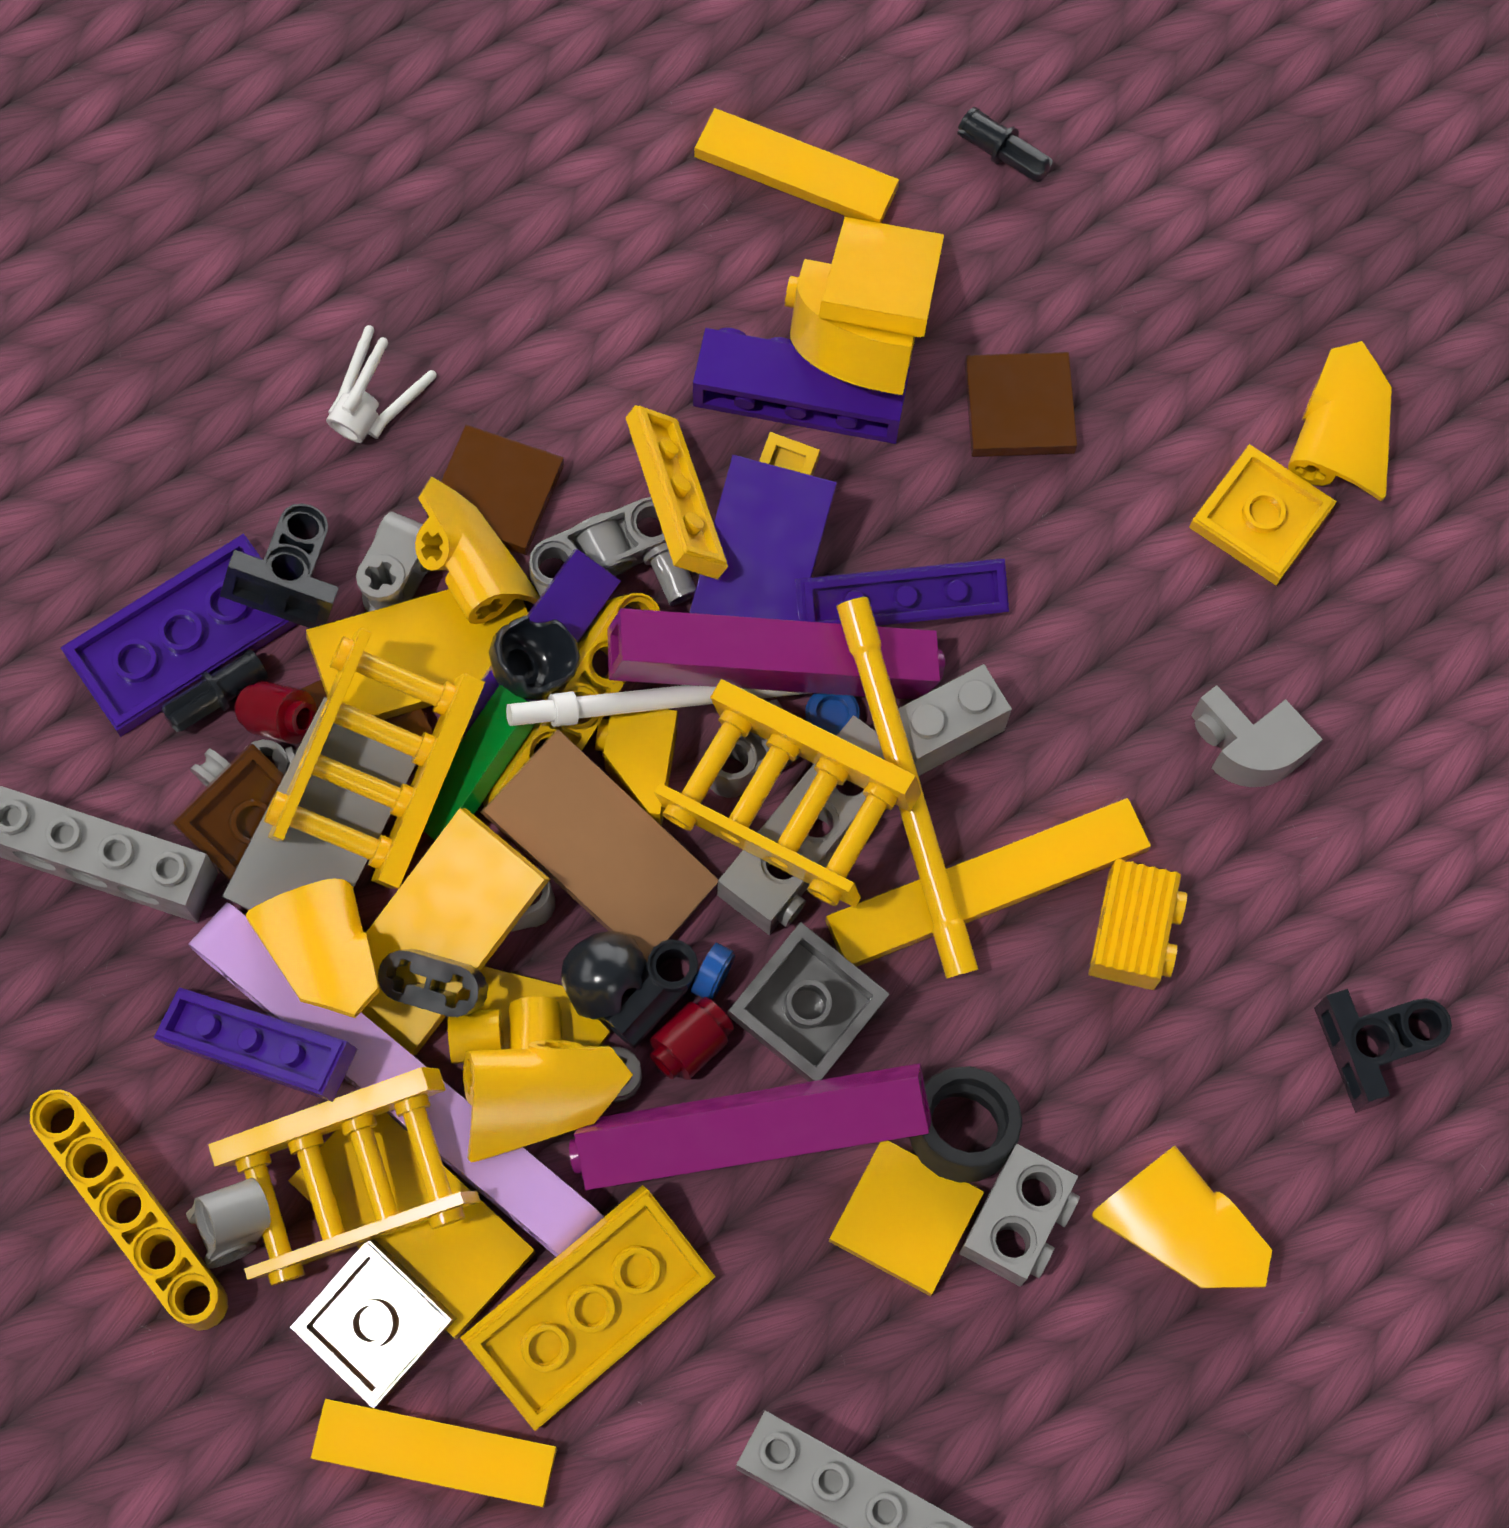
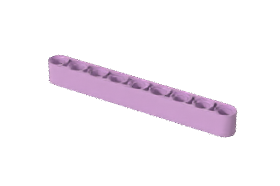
M226 902L189 942L188 945L193 951L270 1017L345 1040L355 1046L358 1050L344 1079L357 1090L417 1068L426 1067L363 1013H360L356 1018H352L325 1008L300 1002L248 923L246 916L230 903ZM445 1082L446 1091L428 1097L431 1106L426 1108L441 1160L554 1256L557 1257L604 1218L587 1200L523 1147L477 1162H470L467 1159L472 1106ZM395 1109L386 1112L408 1132L403 1116L397 1117Z

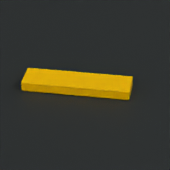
M714 108L694 148V157L844 216L882 223L899 185V179L716 108Z
M635 405L625 418L673 565L718 580L728 568L678 419Z
M325 1399L311 1459L544 1508L557 1447Z

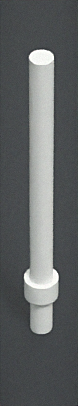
M680 685L577 697L573 691L553 693L549 695L548 700L507 704L506 714L510 726L551 722L553 727L576 725L578 719L713 704L710 696L716 687ZM743 689L761 699L809 694L804 692Z

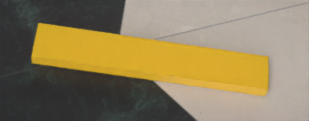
M1126 798L947 868L946 871L959 915L966 924L1113 865L1115 859L1126 861L1146 853L1151 845L1129 799ZM920 879L860 902L856 908L850 906L827 915L825 920L838 952L856 967L934 936L933 922Z

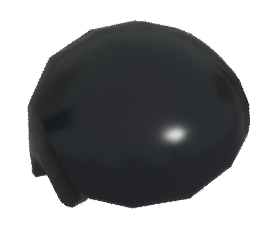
M528 615L515 619L497 631L493 636L489 649L490 663L496 681L517 697L530 700L543 699L562 688L575 676L580 662L576 639L564 624L556 619L545 623L533 622L529 619Z
M614 931L595 933L577 943L564 958L561 970L563 988L577 1014L594 1020L620 1013L622 1010L621 999L623 993L629 988L639 990L642 987L641 976L645 969L646 959L634 939Z

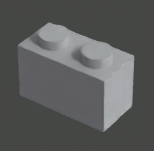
M984 664L898 708L918 776L1005 731L1012 708Z

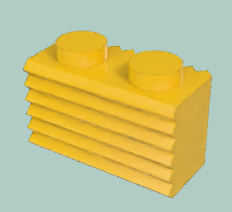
M1115 859L1107 877L1088 972L1089 976L1149 990L1156 988L1162 976L1171 977L1177 955V945L1168 943L1172 923L1181 924L1187 902V893L1178 891L1181 878L1180 873L1158 869L1155 866L1148 867L1145 864H1136L1133 861L1126 862L1123 859Z

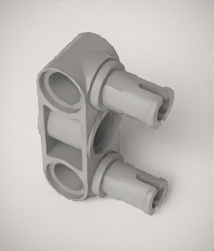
M651 497L640 499L612 512L601 513L586 519L569 530L541 541L534 547L530 555L531 583L540 596L553 580V578H548L539 570L541 563L550 558H558L566 562L574 549L580 550L614 576L622 574L642 562L645 565H651L670 606L694 597L696 590L689 571L673 565L664 534L649 537L642 534L637 528L638 522L644 518L652 517L658 519ZM586 631L583 633V635L581 636V638L578 640L577 645L579 644V642H580L581 639L583 638V636H584V634L586 633Z

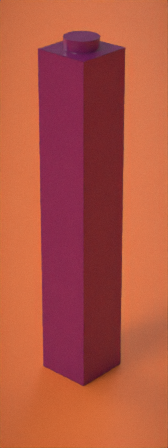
M620 608L608 627L609 680L716 687L719 681L723 679L743 689L865 696L857 665L849 651L842 624ZM877 626L881 639V652L895 698L916 700L929 693L941 681L945 669L944 654L941 650H938L937 631Z
M921 1063L599 1117L594 1124L576 1130L574 1133L575 1139H570L569 1155L573 1171L576 1174L582 1173L585 1190L929 1134L931 1114Z

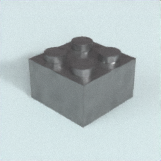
M800 922L728 1010L727 1016L804 1079L811 1082L821 1080L889 996V993Z

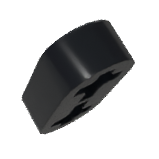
M405 949L390 953L382 960L378 969V982L381 990L387 997L449 1017L469 1015L478 1011L484 1005L487 998L488 985L479 969L469 964L421 950ZM411 962L410 971L413 974L427 977L425 984H408L403 988L404 979L396 976L397 967L407 966ZM462 976V986L470 990V997L459 1000L455 1004L456 995L453 992L440 989L439 986L440 982L450 983L459 981Z

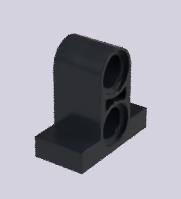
M293 504L286 508L280 516L264 560L234 550L226 571L220 597L308 628L327 624L339 587L312 578L328 531L326 516L319 509L308 504Z
M1348 989L1326 995L1314 1008L1355 1113L1375 1107L1390 1096L1381 1074L1382 1071L1428 1056L1447 1040L1452 1028L1451 1018L1445 1007L1437 1001L1427 998L1416 999L1359 1017ZM1409 1018L1419 1019L1426 1024L1430 1033L1429 1041L1420 1040L1411 1033L1408 1025ZM1362 1034L1373 1039L1378 1047V1057L1371 1058L1361 1053L1356 1045V1035Z

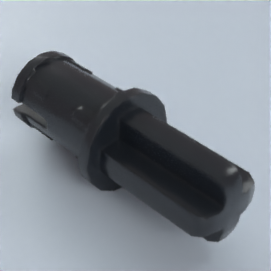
M977 107L969 109L958 126L957 134L991 155L993 163L1000 164L1005 162L1033 181H1043L1052 167V159L1020 139L1017 128L1014 126L1007 128L999 124Z
M249 649L244 655L210 675L206 671L201 674L202 681L163 704L161 707L162 713L168 724L176 732H181L220 707L224 711L230 708L228 702L236 698L245 687L269 679V676L259 658Z

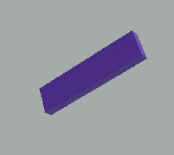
M574 549L528 613L529 619L537 623H545L556 619L564 624L578 642L621 580L580 550ZM491 666L481 679L485 684L463 734L464 737L500 685L494 678Z
M1003 558L795 579L799 621L841 624L836 606L860 597H868L876 626L1009 612L1006 565Z
M180 987L154 1036V1039L166 1046L333 1102L358 1050L345 1040Z

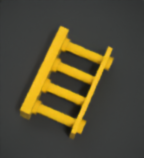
M361 628L354 633L352 640L344 636L342 637L330 664V667L338 670L328 697L286 794L276 791L265 815L264 822L272 825L267 838L277 842L284 840L290 826L369 859L368 865L376 868L371 881L390 889H399L485 682L464 673L456 677L453 684L445 681L442 686L365 652L364 650L372 632ZM357 672L433 705V712L440 714V717L432 735L424 732L422 736H419L343 703L354 673ZM333 723L412 756L411 763L419 765L411 786L402 783L400 787H397L320 754ZM311 775L390 807V814L397 817L390 836L387 837L381 834L377 839L298 806Z
M721 679L710 698L720 716L718 721L722 725L681 793L660 782L657 785L654 793L665 809L663 816L670 822L688 831H691L694 825L797 877L809 884L807 890L813 896L829 905L837 906L841 900L856 908L861 897L855 883L846 879L885 809L892 810L894 805H897L911 812L921 794L916 775ZM749 732H752L768 740L766 746L769 750L728 818L701 803L741 736L747 737ZM800 756L816 764L814 770L817 774L776 843L749 829L788 760L795 761L796 757ZM848 780L864 788L863 795L866 799L825 868L797 852L836 785H843Z
M420 1067L337 1097L333 1102H323L208 1144L214 1167L236 1166L238 1174L244 1173L246 1180L254 1178L259 1183L268 1202L271 1223L262 1236L269 1260L244 1268L247 1280L268 1277L271 1286L285 1283L304 1276L305 1272L302 1265L428 1220L431 1229L458 1222L466 1218L463 1208L481 1202L477 1191H464L452 1194L426 1111V1108L431 1106L428 1097L446 1091L440 1069ZM394 1109L397 1117H404L430 1202L399 1214L373 1131V1127L378 1125L375 1116ZM341 1128L344 1136L350 1135L376 1220V1222L348 1232L344 1230L320 1150V1146L325 1144L322 1135ZM288 1147L291 1155L297 1154L323 1240L292 1251L267 1168L272 1163L270 1154Z

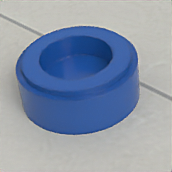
M814 693L806 705L805 721L837 736L853 715L859 719V706L856 699L851 695Z
M716 942L703 961L694 980L691 992L702 998L707 997L713 1000L730 972L735 960L734 951Z

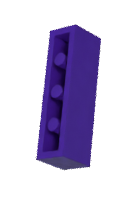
M705 328L693 380V407L896 444L910 365L903 395L892 394L857 386L819 370L797 352L790 339L783 337L771 339L753 337L734 328H721L719 330Z

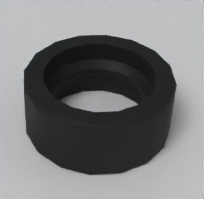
M971 1066L951 1067L932 1076L925 1085L931 1114L929 1134L910 1137L911 1146L921 1163L939 1177L958 1183L981 1181L997 1173L1018 1143L1023 1123L1019 1102L1009 1086L991 1072ZM949 1097H964L977 1101L989 1110L998 1127L996 1140L990 1148L983 1152L968 1153L952 1148L943 1141L932 1124L934 1109L940 1101Z

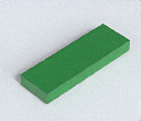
M499 685L458 746L423 830L434 840L438 838L459 808H466L473 815L475 814L535 725L510 726L508 724L507 704L528 701L512 694L502 685Z

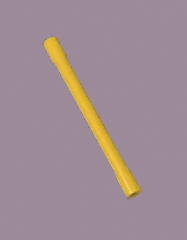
M860 597L843 602L836 606L849 651L857 665L884 760L916 775L921 791L911 812L899 807V811L933 922V935L946 979L978 970L966 925L958 912L882 656L881 639L868 597Z

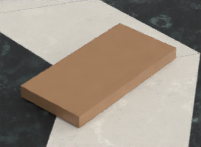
M556 730L480 812L604 928L634 939L641 949L646 962L653 948L662 941L668 940L718 883V879L559 730Z

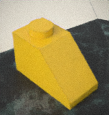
M663 709L610 715L609 719L602 718L597 728L595 750L603 751L606 772L623 791L662 826L664 808L656 797L654 790L659 782L667 787L669 785L678 731L677 711Z

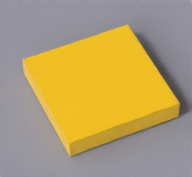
M1249 444L1193 518L1189 528L1277 586L1332 511L1337 501Z
M888 1140L881 1141L831 1234L829 1242L931 1297L984 1191L967 1182L958 1183L939 1177L923 1165L918 1156Z

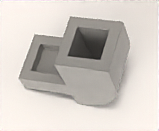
M1217 685L1200 698L1191 715L1195 720V727L1201 737L1210 745H1218L1222 749L1211 769L1225 780L1245 787H1264L1281 781L1308 760L1323 740L1286 699L1253 725Z

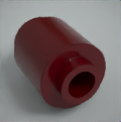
M266 681L245 687L238 695L235 704L237 720L249 733L289 744H298L302 741L317 712L316 703L308 692Z
M703 997L696 1004L689 1002L651 1037L650 1041L655 1050L650 1054V1057L654 1064L670 1079H674L679 1075L685 1080H690L728 1044L727 1036L734 1030V1026L725 1012L709 998Z

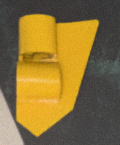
M1363 341L1330 350L1322 373L1302 418L1305 422L1290 458L1288 470L1308 483L1318 486L1329 485L1335 476H1338L1355 484L1377 500L1383 501L1386 497L1392 387Z
M431 477L418 497L429 516L418 531L415 541L416 555L422 566L431 571L449 570L445 577V583L471 624H480L495 618L514 599L526 600L535 604L540 595L477 507L452 488Z
M333 878L300 886L258 904L246 913L248 923L300 1002L356 1018L379 993L378 979L368 937L362 929L353 886L350 882Z
M485 966L480 971L488 985L487 998L484 1005L478 1011L460 1017L448 1016V1042L452 1064L464 1063L467 1051L528 1049L529 1043L545 1040L571 1041L579 1043L583 1047L602 1046L610 1035V1031L599 1019L593 1020L577 1014L563 986ZM466 989L459 1000L468 999L470 997V990Z
M545 1040L529 1043L528 1049L467 1051L463 1065V1083L466 1099L472 1106L467 1159L470 1162H477L594 1124L614 1101L633 1074L610 1046L583 1047L581 1044L571 1041Z
M1176 1146L1165 1152L1092 1212L1094 1220L1200 1289L1266 1287L1272 1249L1228 1197L1221 1192L1214 1193Z

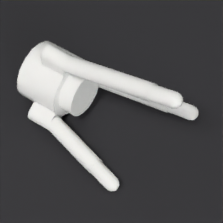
M371 325L364 328L339 394L329 409V416L326 419L328 425L337 433L357 443L363 442L367 434L378 439L385 426L437 377L435 371H428L378 416L376 409L379 403L365 390L388 346V340L384 337L378 340L359 375L374 334V328Z

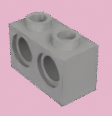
M1016 1144L995 1181L959 1254L1020 1287L1027 1280L1029 1274L1040 1278L1055 1247L1046 1243L1054 1224L1057 1223L1065 1227L1080 1199V1196L1071 1192L1078 1176ZM1030 1179L1043 1182L1050 1191V1203L1045 1206H1035L1027 1202L1022 1194V1183ZM1002 1230H1013L1020 1234L1025 1243L1024 1255L1017 1258L1003 1255L996 1245V1234Z

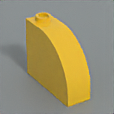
M804 259L799 277H789L785 297V307L794 308L790 338L797 352L819 370L842 381L872 390L903 395L915 336L818 318L821 299L831 264Z

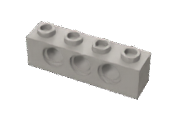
M853 715L837 736L884 759L876 731ZM816 764L811 766L757 833L777 843L817 774L814 770ZM835 787L817 818L824 821L831 831L819 838L807 835L797 853L826 868L866 799L863 791L855 796H846ZM743 850L718 880L717 896L770 935L779 923L788 927L798 916L806 903V900L801 896L807 890L809 884L795 876L785 880L773 877L767 870L770 863Z
M0 786L1 858L198 923L218 875V871L206 853Z
M764 1411L736 1464L735 1469L838 1528H973L767 1411Z

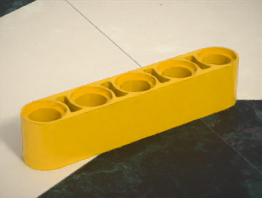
M631 593L608 600L577 645L580 662L575 676L554 693L573 691L577 697L619 692L626 681L609 680V672L604 678L598 676L592 666L593 656L598 649L608 656V627L620 608L628 605L633 609L660 611L658 604L653 598L643 593ZM604 716L578 719L576 725L553 727L551 722L536 723L483 800L484 808L533 756L535 746L540 740L546 741L556 730H559L582 751Z
M50 1090L40 1095L33 1103L30 1111V1124L33 1131L167 1312L181 1324L197 1331L208 1330L218 1325L224 1318L228 1308V1297L223 1286L211 1270L207 1268L205 1262L93 1113L70 1092ZM72 1108L74 1110L72 1125L61 1133H52L51 1121L53 1116L62 1109ZM97 1152H105L108 1159L105 1170L94 1178H85L83 1167L86 1160ZM128 1197H140L141 1210L139 1215L129 1223H119L116 1214L119 1204ZM163 1241H172L175 1245L173 1261L162 1269H152L150 1255L154 1247ZM198 1286L207 1287L210 1292V1301L206 1309L197 1315H187L184 1310V1299L188 1292Z

